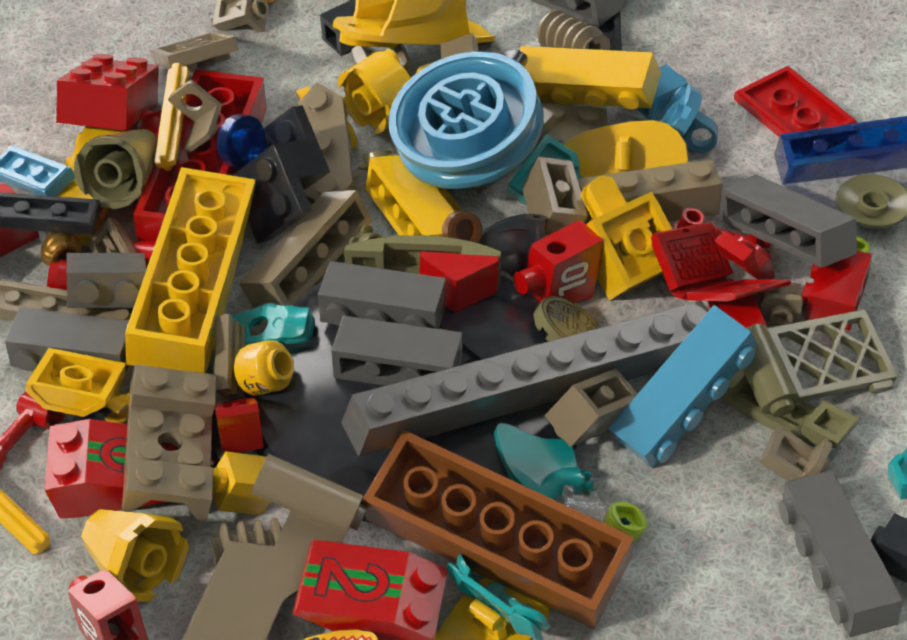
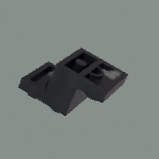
M303 105L292 106L251 137L249 140L256 158L232 175L256 180L248 222L257 244L272 240L312 212L304 190L330 173Z

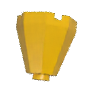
M100 509L87 519L81 535L87 551L100 571L107 570L136 597L137 602H150L157 596V594L151 591L162 581L167 579L172 584L179 578L189 551L187 539L183 538L179 532L183 531L181 523L169 516ZM143 576L146 577L138 585L135 584Z

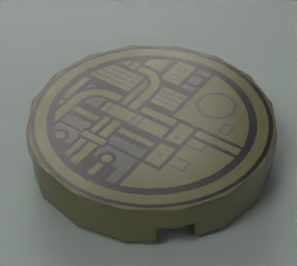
M549 296L544 298L533 314L537 329L540 331L543 327L548 333V336L545 338L548 342L600 328L599 324L588 312L562 297Z

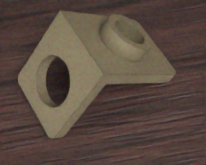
M189 80L170 94L168 98L172 105L194 122L184 149L188 153L214 136L218 129L216 122L222 108L220 102L194 81ZM186 94H193L198 96L203 104L200 107H191L183 101L182 97Z

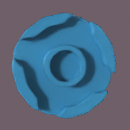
M687 84V88L681 86L663 106L660 112L664 115L662 122L669 124L680 133L687 148L697 153H706L715 148L717 144L718 126L711 118L698 111L702 101V92ZM701 128L708 130L712 136L708 140L699 141L692 136V133L696 129Z

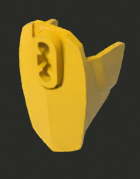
M356 0L353 16L337 17L333 22V29L340 31L339 41L351 46L395 48L398 47V44L434 45L442 44L471 33L475 36L477 43L494 42L496 39V35H492L479 24L467 18L466 0Z

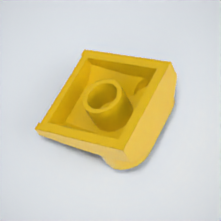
M48 348L27 381L25 391L43 409L85 417L103 407L107 408L106 405L113 397L119 396L120 385L125 377L126 363Z

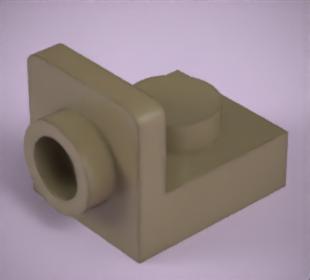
M216 0L213 26L219 31H226L248 24L256 32H264L268 16V4L264 0Z
M791 283L787 287L761 293V313L766 323L782 326L800 322L803 304L800 283Z

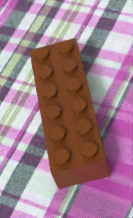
M405 430L402 431L362 499L363 505L367 506L365 512L366 520L457 563V556L461 554L466 565L472 571L592 629H595L633 556V536Z

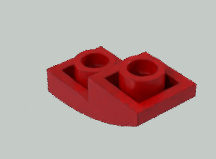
M726 231L714 241L718 250L725 258L756 279L775 278L771 264L772 258L761 246L755 245L753 247L745 238L739 236L736 239Z

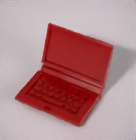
M712 222L653 233L651 237L653 250L669 290L673 296L681 300L732 301L752 296L756 293L784 288L792 283L790 280L740 279L736 281L727 279L726 277L734 273L728 259L720 253L714 242L719 236Z

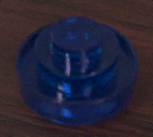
M232 115L225 120L217 137V150L220 159L225 165L235 169H241L264 152L266 146V134L263 125L257 118L250 115Z

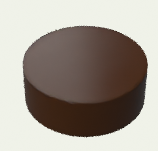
M468 211L451 213L447 216L442 226L443 237L479 243L482 237L483 228L480 219Z

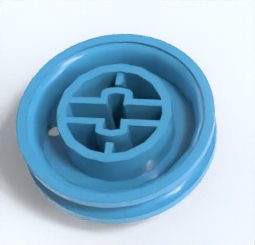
M465 52L443 58L428 65L415 74L402 87L392 104L389 114L390 135L405 168L420 181L447 189L485 186L500 180L521 164L532 152L541 136L544 123L543 108L533 79L528 71L517 61L493 52Z

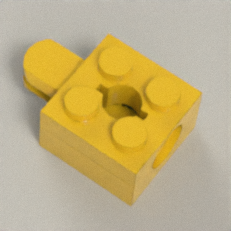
M605 175L596 177L583 188L580 196L593 219L586 225L604 239L597 279L610 301L663 274L652 247L651 237L653 233L672 230V227L652 191L627 203L613 177Z

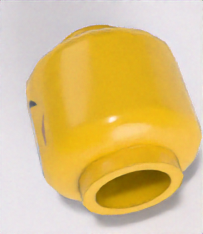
M262 341L249 344L240 349L235 357V378L239 386L250 395L280 392L289 385L292 379L294 360L283 344L277 341Z

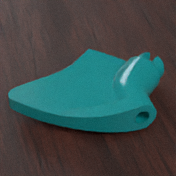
M500 423L495 428L494 436L498 453L512 481L555 501L562 496L579 495L580 492L588 493L593 489L594 481H590L593 474L588 470L581 471L577 467L573 446L570 447L565 440L540 438L505 423Z

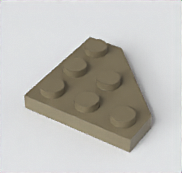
M316 82L297 104V106L303 105L330 169V173L304 190L308 201L312 203L324 192L356 190L355 176L352 172L351 140L346 118L348 117L347 105L342 96Z

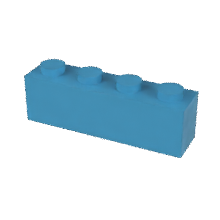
M713 305L608 428L620 444L651 468L656 467L660 462L667 461L675 452L677 441L686 431H692L700 423L703 411L712 400H718L725 394L730 385L729 380L739 369H745L754 359L758 345L752 332Z

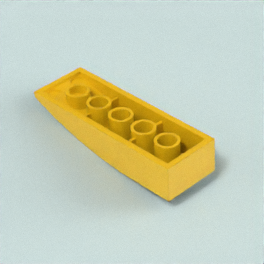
M181 167L125 332L126 365L135 366L137 364L206 374L215 345V319L218 315H224L255 189V179Z

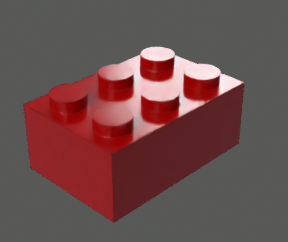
M109 54L92 55V58L81 62V65L69 70V73L57 80L56 123L128 130L140 120L143 112L146 110L152 111L158 104L159 65L148 64V60L145 58L133 57L127 58L126 61L114 60V56Z

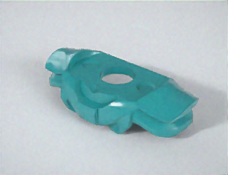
M266 303L260 305V307L232 316V320L236 319L239 325H243L246 328V346L262 341H281L285 344L305 343L313 336L315 317L310 313L309 307ZM263 319L268 320V325L264 332L257 336L250 335L253 325H260Z
M461 554L457 556V566L452 563L446 565L448 569L447 574L461 592L469 597L480 599L504 617L506 622L512 625L519 635H527L535 640H543L540 631H547L551 625L541 612L533 609L529 604H522L516 598L505 593V588L500 583H490L486 587L482 586L474 572L466 565Z

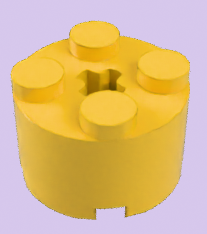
M386 49L383 52H374L341 73L338 78V89L344 88L346 96L343 99L347 105V113L353 121L362 127L369 124L376 129L373 134H380L389 128V114L392 104L399 91L412 76H409L400 64L397 54L391 49Z

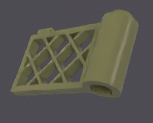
M865 309L767 328L764 324H756L746 328L752 332L758 347L752 362L742 370L762 413L772 414L773 417L789 413L795 408L794 403L864 388H869L871 394L886 391L894 387L892 381H895L898 377ZM857 323L864 337L862 342L844 332L846 325ZM814 331H821L833 338L830 349L811 339ZM787 337L800 344L798 354L795 355L784 349L779 338ZM839 342L858 352L854 362L836 353ZM806 349L825 358L822 369L803 359ZM865 356L876 362L881 373L874 374L860 366L863 357ZM831 362L850 372L847 380L842 381L828 373ZM798 369L817 379L814 387L803 389L796 375Z

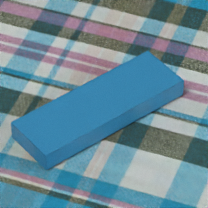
M10 146L0 156V181L34 195L57 196L75 179L71 167L16 146Z

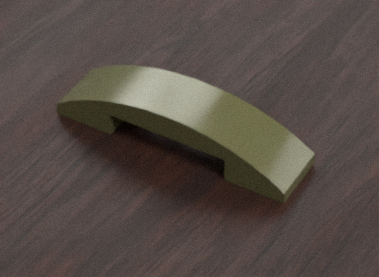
M426 235L390 236L346 245L344 249V258L347 264L419 274L420 251L499 256L497 288H500L501 252L471 241Z
M741 369L729 380L730 385L721 397L723 401L743 415L773 431L782 426L811 446H817L826 439L832 443L831 448H838L855 428L859 420L858 417L824 400L817 408L804 401L794 403L795 408L792 411L779 417H773L772 414H764Z

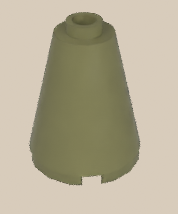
M138 129L97 136L87 141L79 154L76 155L74 161V176L80 190L85 195L89 194L92 198L100 200L101 207L118 209L130 205L143 192L155 165L157 136L149 130Z

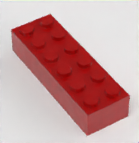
M204 70L194 71L191 80L222 104L216 122L218 129L209 141L204 142L188 153L184 149L194 122L185 114L183 115L177 164L173 165L170 171H165L164 168H157L154 165L133 214L138 241H157L181 167L232 176L246 165L253 148L249 139L259 132L267 111L264 78ZM186 94L185 103L187 105L200 107L203 104L198 96Z

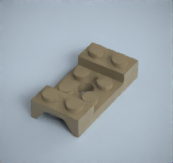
M135 364L129 396L122 511L132 512L150 500L183 503L198 521L207 520L212 502L213 488L211 437L212 415L215 407L216 375ZM171 443L178 450L168 451L163 449L160 444Z

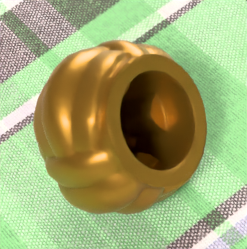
M50 233L46 236L41 246L40 256L43 263L50 266L51 262L60 263L61 259L67 261V253H81V241L77 236L70 233Z

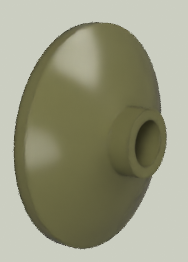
M874 174L858 175L846 180L837 191L836 204L839 211L856 218V224L859 226L874 229L889 228L907 218V190L891 178Z

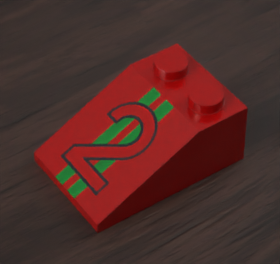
M86 419L50 426L44 490L60 519L89 516L95 514L100 509L122 510L128 424ZM171 443L160 444L161 447L165 450H178V448ZM150 500L141 506L164 503L166 501Z
M313 540L309 546L293 615L331 631H369L374 633L379 640H434L448 569L411 552Z

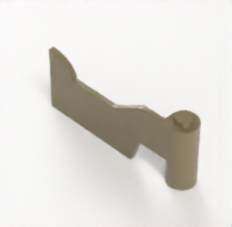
M268 454L251 493L290 510L275 546L228 541L182 640H266L283 602L298 593L310 543L313 540L342 543L349 527L358 530L367 510V506L360 504L363 495Z

